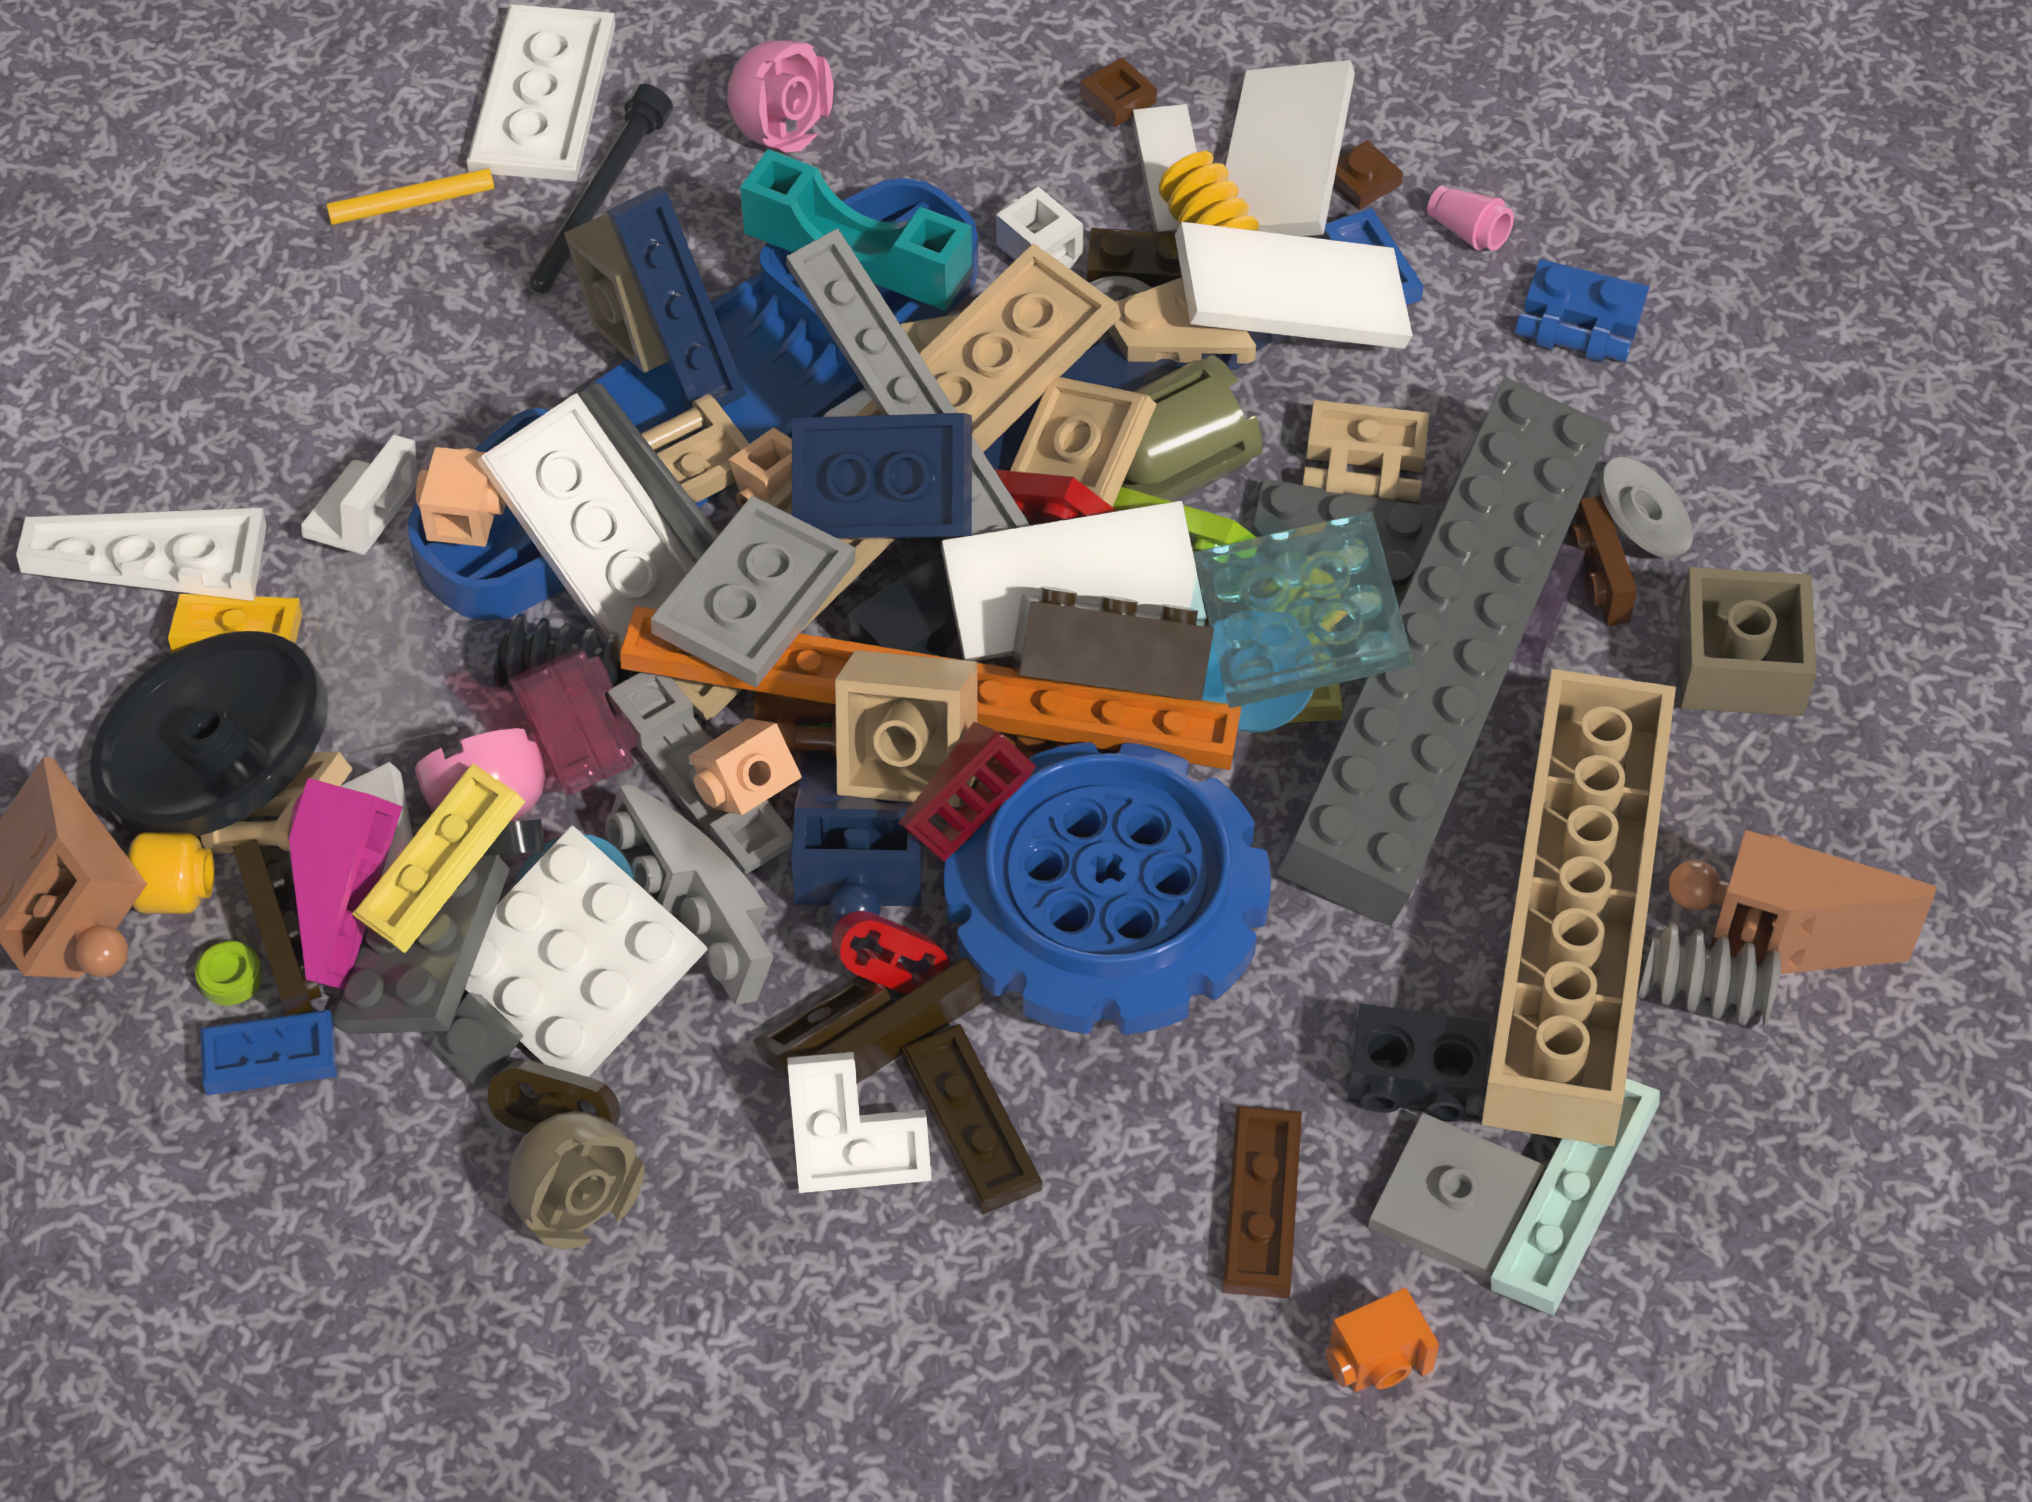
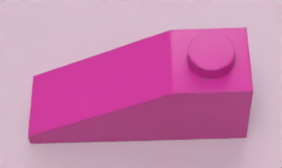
M307 778L304 791L297 798L293 806L291 816L293 827L289 837L305 975L307 980L344 990L355 965L366 928L352 913L382 876L402 806L374 795Z

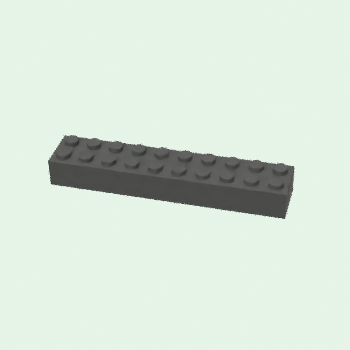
M1504 377L1481 421L1276 874L1372 920L1392 926L1414 889L1612 426L1510 378Z

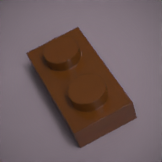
M1602 495L1583 498L1579 503L1576 522L1568 528V541L1573 558L1575 560L1583 559L1587 570L1584 583L1588 602L1591 607L1600 606L1606 626L1630 623L1637 588L1610 513L1603 501Z

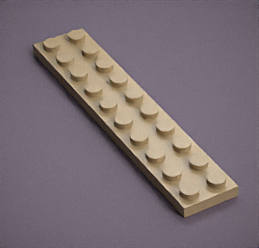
M1033 243L919 354L956 412L972 415V436L982 452H984L1046 391V388L1053 379L1065 373L1121 317L1118 303ZM871 400L855 416L882 414L874 401ZM792 478L766 502L792 515ZM895 539L841 540L855 547V563L805 627ZM663 601V602L656 608V610H658V609L660 608V606H661L665 601ZM671 677L693 704V711L707 723L742 690L740 688Z

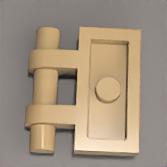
M1314 400L1306 459L1329 462V469L1305 467L1303 485L1326 489V492L1342 494L1347 492L1394 501L1419 503L1422 480L1399 478V471L1423 473L1430 413ZM1347 464L1382 468L1381 475L1346 472Z

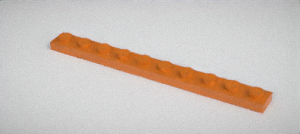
M638 606L634 607L620 652L621 669L836 704L835 679L855 650L953 659L799 633L760 684L754 687L652 634L651 617L657 610ZM977 663V723L995 731L1070 744L1092 742L1096 745V748L1118 752L1124 743L1141 744L1178 755L1186 759L1190 764L1231 770L1242 706L1021 676L1012 668Z

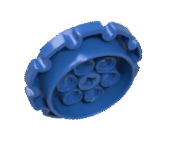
M1084 742L1057 747L1031 756L1029 760L1036 768L1028 779L945 861L944 894L946 916L951 922L963 923L957 930L958 951L961 957H968L981 972V984L993 995L1001 996L1010 991L1019 992L1023 995V1014L1051 1027L1070 1032L1088 1034L1092 1031L1093 1025L1097 1021L1108 1019L1118 1025L1120 1033L1127 1035L1156 1030L1186 1019L1189 1015L1191 996L1200 994L1205 995L1209 999L1216 1000L1226 993L1242 976L1255 956L1257 936L1250 928H1260L1267 923L1271 890L1270 864L1268 854L1264 849L1250 847L1253 843L1255 822L1249 811L1239 798L1217 778L1212 777L1202 782L1193 781L1188 778L1189 762L1186 759L1173 753L1141 744L1124 743L1117 754H1101L1097 751L1094 743ZM1083 833V834H1089V835H1091V836H1090V837H1085V838H1079V837H1074L1073 835H1074V834ZM1149 840L1154 843L1146 845L1139 844L1136 841ZM1038 876H1048L1054 879L1050 881H1039L1033 878H1036ZM1173 889L1181 893L1168 895L1160 891ZM1064 926H1074L1076 928H1079L1080 930L1074 932H1064L1059 930L1058 928ZM1126 933H1138L1144 937L1138 939H1129L1122 935Z

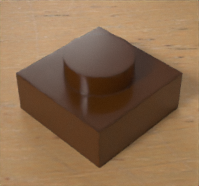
M1121 57L1081 80L1080 97L1107 122L1116 127L1133 117V109L1149 108L1156 103L1157 87L1126 59Z
M1366 140L1339 156L1333 186L1360 210L1401 186L1403 172L1369 140Z

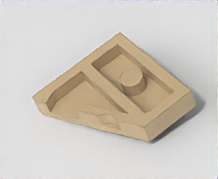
M1182 277L1116 301L1119 305L1121 317L1108 329V332L1127 362H1156L1161 359H1171L1176 362L1190 363L1194 360H1201L1202 353L1236 354L1237 363L1255 361L1256 344L1247 331L1190 324Z

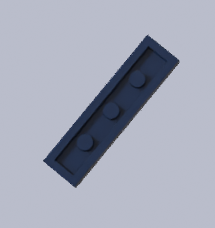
M658 185L607 210L686 409H691L692 402L706 394H710L721 408L747 395L667 191Z

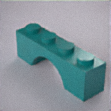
M767 149L740 186L744 234L795 252L838 228L874 284L947 311L972 273L971 225L923 207H919L910 219L902 222L889 223L871 219L858 213L841 201L826 184L817 167Z

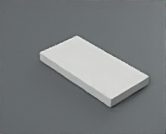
M509 4L467 158L469 172L490 168L491 174L577 181L615 29L614 13Z
M1351 60L1246 70L1226 161V167L1229 171L1227 181H1233L1238 186L1239 195L1237 198H1242L1248 203L1249 212L1247 216H1254L1259 222L1258 231L1293 236L1324 235L1355 76Z
M1181 222L1175 234L1190 324L1403 349L1406 348L1412 338L1394 248Z
M577 393L476 460L589 623L595 628L604 644L611 632H616L620 635L621 643L625 639L634 607L656 609L670 596L695 565L691 556Z
M1182 501L943 540L941 544L962 657L965 661H982L1012 656L1022 594L1039 596L1041 586L1077 592L1076 602L1100 605L1101 595L1116 596L1138 601L1137 611L1160 614L1162 604H1169L1199 610L1197 620L1205 621L1206 619Z

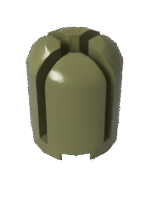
M1210 355L1202 360H1194L1132 391L1148 395L1157 405L1121 487L1176 502L1249 464L1252 458L1262 454V435L1256 414L1245 419L1238 401L1229 388L1239 381L1224 362L1214 355Z

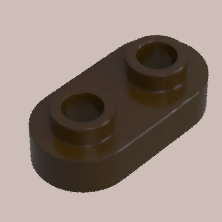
M518 1060L508 1064L494 1077L488 1088V1104L495 1118L506 1127L527 1134L538 1123L556 1114L574 1111L586 1113L581 1106V1101L591 1103L595 1107L598 1117L608 1120L615 1126H617L620 1118L618 1099L605 1083L594 1078L530 1060ZM520 1083L530 1085L535 1092L536 1098H529L521 1091Z

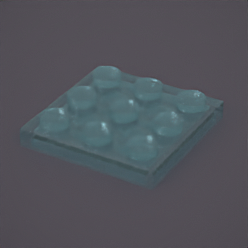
M1372 511L1193 552L1209 624L1214 627L1213 641L1229 708L1413 666L1410 646Z

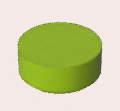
M225 941L211 946L200 956L195 969L196 979L202 994L209 1001L219 1005H235L248 1000L257 992L263 979L262 967L256 952L247 944L238 941Z

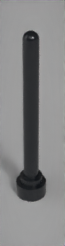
M639 84L629 96L624 105L626 124L530 277V286L535 292L544 293L551 288L571 255L564 233L594 218L644 135L653 133L655 129L660 130L673 111V104L668 95L661 89L650 84Z

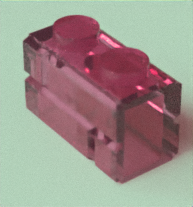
M580 649L571 650L509 679L530 727L536 735L539 747L560 792L567 796L574 794L635 764L629 750L638 746L636 736L624 713L621 712L614 716L604 693L613 690L608 673L598 656L588 660L585 651Z

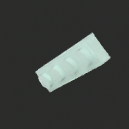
M1626 1078L1623 1106L1614 1147L1562 1138L1491 1276V1291L1554 1316L1659 1106V1090Z

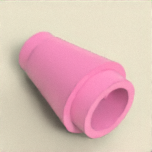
M1439 186L1433 192L1427 207L1430 217L1436 219L1478 251L1484 248L1492 251L1500 248L1507 240L1514 221L1513 211L1505 207V203L1501 198L1448 188L1446 186Z

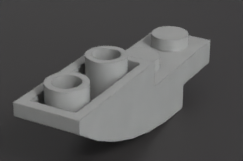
M631 784L620 786L612 811L607 816L605 823L608 842L614 845L626 858L632 869L635 882L673 916L681 915L683 925L708 948L704 955L709 962L711 973L716 980L722 983L734 1005L757 1001L774 958L759 933L768 908L734 862L709 837L687 819L658 799Z

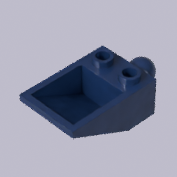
M805 751L801 770L802 778H800L795 805L791 853L795 905H830V916L835 925L841 918L851 912L866 911L880 916L881 906L921 907L924 846L898 824L913 803L837 795V758H832L831 751Z

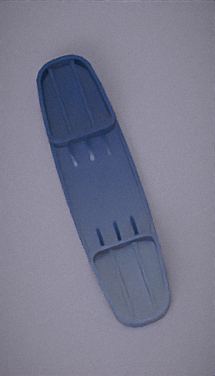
M900 178L881 181L842 200L853 210L877 221L889 223L906 221L916 213L919 207H923L972 226V273L947 311L874 284L900 325L947 316L974 288L979 272L978 235L975 221L965 208L946 192L926 181ZM767 243L762 248L759 255L761 272L711 302L747 394L722 407V409L749 444L773 427L792 438V418L823 417L828 411L846 401L864 387L787 268L786 256L793 252ZM626 359L594 382L602 384L640 433L687 411L668 362L643 373L629 359ZM533 408L516 414L474 448V450L479 452L490 451L550 410ZM701 429V430H699V431H697V432H695V433H693V434H691V435H689V436H687V437H685V438H683V439H681V440H679V441L673 443L672 445H670V446H668V447H666V448H664V449H662V450L656 452V454L659 453V452H661V451H663V450H665V449H667V448H669V447H671V446H673V445H675V444H677V443H679V442H681V441H683V440H685V439H687V438H689V437H691V436H693V435H695V434H697L698 432H700V431H702V430H704V429ZM723 489V490H721V491H719V492H717V493H715V494H713V495H711V496H709V497H707V498H705V499H703V500H701V501H699V502H697V503H695V504H696V505L698 506V508H699V507H701L702 505H704L705 503H707L709 500H711L712 498H714L715 496H717L718 494H720L721 492H723L725 489ZM417 502L414 503L408 518V531L417 573L426 587L438 599L463 617L483 621L511 618L566 589L507 504L502 515L494 514L486 547L427 541L420 507L417 505Z

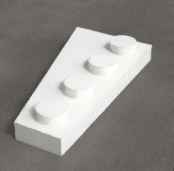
M263 508L25 517L16 555L21 573L254 601L267 526Z

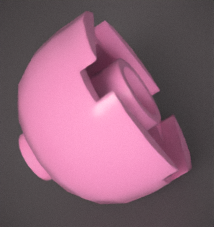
M793 40L764 41L743 53L735 64L728 83L727 103L732 120L746 138L766 148L787 153L802 151L818 135L805 134V132L820 116L829 117L833 103L834 84L830 65L825 57L817 56L812 48L815 47L808 43ZM785 118L796 120L797 130L786 132Z
M519 728L496 730L462 739L460 742L463 750L455 753L453 756L445 759L443 750L440 748L421 759L415 767L421 792L429 809L434 812L470 765L474 763L517 792L525 801L511 821H516V819L523 817L533 809L542 794L545 780L543 757L536 735L532 732L527 737L525 729Z

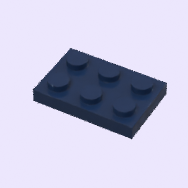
M967 413L792 418V516L839 540L961 538L972 536V415Z

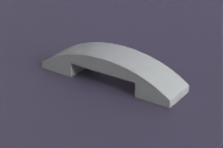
M640 672L607 691L609 701L660 782L696 827L709 837L744 875L792 847L793 832L768 800H765L745 814L739 815L715 810L701 798L694 784V776L697 775V772L688 755L712 740L694 719L693 704L671 677Z

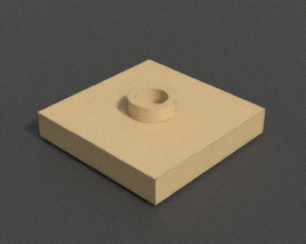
M1062 377L1054 378L1041 398L1010 471L1072 476L1113 507L1157 404L1146 394Z

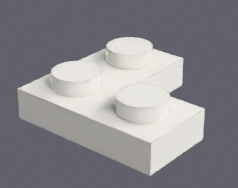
M854 1052L787 1058L799 1193L932 1181L925 1109L859 1115Z

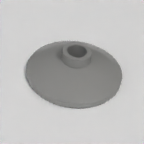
M1616 457L1603 466L1599 475L1600 492L1617 531L1625 538L1633 540L1641 548L1656 556L1671 559L1684 554L1692 544L1693 528L1689 514L1674 489L1652 468L1632 458Z

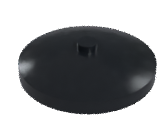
M261 631L231 632L190 644L162 659L142 674L126 689L106 715L96 735L91 753L90 774L95 792L112 816L122 826L137 834L144 832L190 833L197 837L228 827L269 803L295 779L307 764L321 739L327 720L328 695L325 683L306 653L294 642L276 634Z

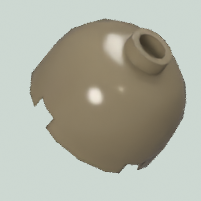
M576 1111L556 1114L538 1123L526 1134L511 1156L507 1171L511 1205L519 1218L544 1245L561 1250L582 1247L592 1239L581 1233V1231L612 1210L616 1222L627 1215L640 1193L645 1175L644 1162L636 1156L635 1148L637 1147L632 1140L608 1120L589 1113Z

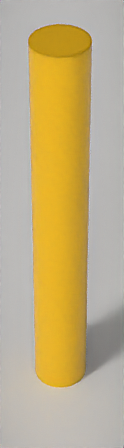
M490 168L331 202L326 205L331 225L494 190V183Z

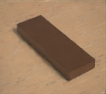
M1246 1106L1236 1107L1222 1293L1290 1299L1302 1111Z

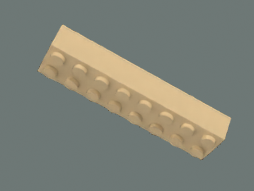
M1551 669L1482 1125L1615 1146L1624 1100L1676 691L1674 686Z

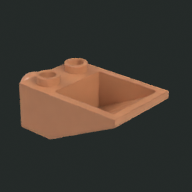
M42 757L0 819V944L23 976L80 978L87 973L99 978L109 977L119 972L128 959L127 941L116 928L147 886V882L52 757Z
M1745 830L1730 882L1720 880L1716 870L1710 864L1700 860H1689L1681 863L1673 870L1669 879L1671 897L1680 907L1690 911L1703 910L1712 904L1722 907L1710 949L1721 935L1726 936L1729 939L1730 956L1735 958L1746 942L1752 943L1755 948L1756 964H1761L1770 950H1779L1782 967L1781 974L1909 961L1937 886L1790 843L1781 836L1772 834L1762 835Z

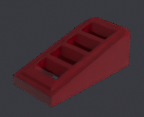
M973 722L898 824L933 855L945 862L999 809L1005 800L1010 798L1023 785L1036 766L1002 734L977 722ZM993 757L996 761L989 768L985 763ZM972 776H975L980 781L974 790L966 784ZM954 794L964 802L958 811L947 802ZM935 813L939 814L949 823L942 833L928 821Z

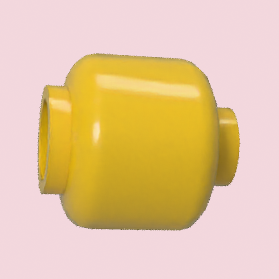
M144 832L133 839L128 854L125 855L147 882V886L133 904L135 910L142 914H190L199 907L202 899H209L211 897L214 885L213 854L211 849L202 848L199 839L193 834Z

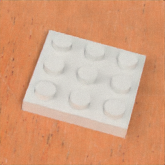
M572 825L497 904L465 989L469 993L479 994L486 998L524 1035L520 1041L545 1065L589 1077L708 948Z

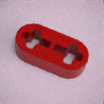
M851 912L841 918L833 929L831 936L832 950L848 970L905 995L950 967L949 959L945 952L928 936L871 912ZM869 933L883 947V950L879 954L867 948H862L857 954L850 945L851 941L855 936L865 938ZM901 955L914 961H920L924 956L930 963V968L926 973L916 971L912 975L898 960Z

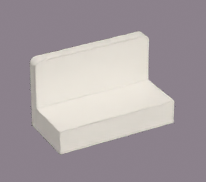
M393 435L371 464L359 460L351 461L301 524L302 536L365 555L409 498L417 484L415 441Z

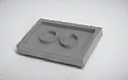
M751 496L651 617V633L734 677L757 687L855 563V547Z

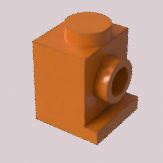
M1405 1287L1334 1319L1329 1348L1326 1349L1325 1354L1329 1368L1341 1387L1351 1385L1354 1392H1357L1374 1384L1377 1389L1381 1390L1392 1387L1404 1380L1411 1373L1412 1366L1414 1365L1421 1376L1434 1371L1439 1342Z

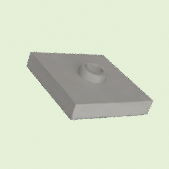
M1422 1112L1370 1217L1368 1229L1491 1283V1276L1535 1192L1545 1165Z

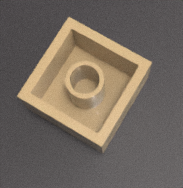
M855 650L835 679L837 795L913 803L972 723L977 722V662ZM972 776L966 784L972 787L976 777ZM955 794L947 801L952 807L959 808L963 803Z

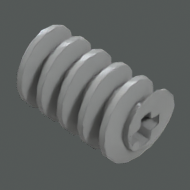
M1670 922L1659 938L1653 936L1637 998L1644 999L1656 983L1660 985L1663 1005L1669 1006L1680 990L1686 993L1687 1010L1694 1013L1705 997L1711 998L1713 1018L1720 1020L1728 1007L1734 1004L1737 1007L1739 1025L1746 1026L1754 1013L1760 1011L1762 1012L1765 1031L1781 975L1779 950L1772 949L1761 964H1756L1754 944L1746 942L1735 958L1730 956L1729 939L1722 935L1717 939L1710 951L1705 950L1703 931L1695 929L1685 944H1680L1677 923Z

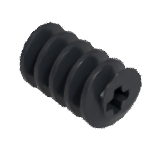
M519 613L515 617L511 628L505 631L498 647L494 665V685L500 688L509 681L513 690L522 693L529 690L532 686L535 694L542 697H547L556 691L558 698L567 702L574 700L579 695L581 702L591 707L598 704L602 699L605 708L615 711L609 701L607 691L628 680L630 670L621 669L620 635L618 633L611 632L602 648L597 646V632L595 628L588 627L580 643L574 642V630L571 623L565 622L557 638H552L550 621L542 618L532 634L528 633L527 616Z

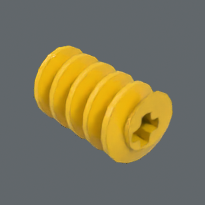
M1209 151L1195 152L1183 157L1171 165L1162 175L1158 184L1159 194L1168 204L1169 212L1178 221V226H1180L1181 222L1253 231L1259 230L1257 219L1254 216H1247L1249 212L1248 203L1242 198H1237L1239 195L1238 186L1233 181H1227L1229 178L1227 167L1224 164H1212L1213 154Z

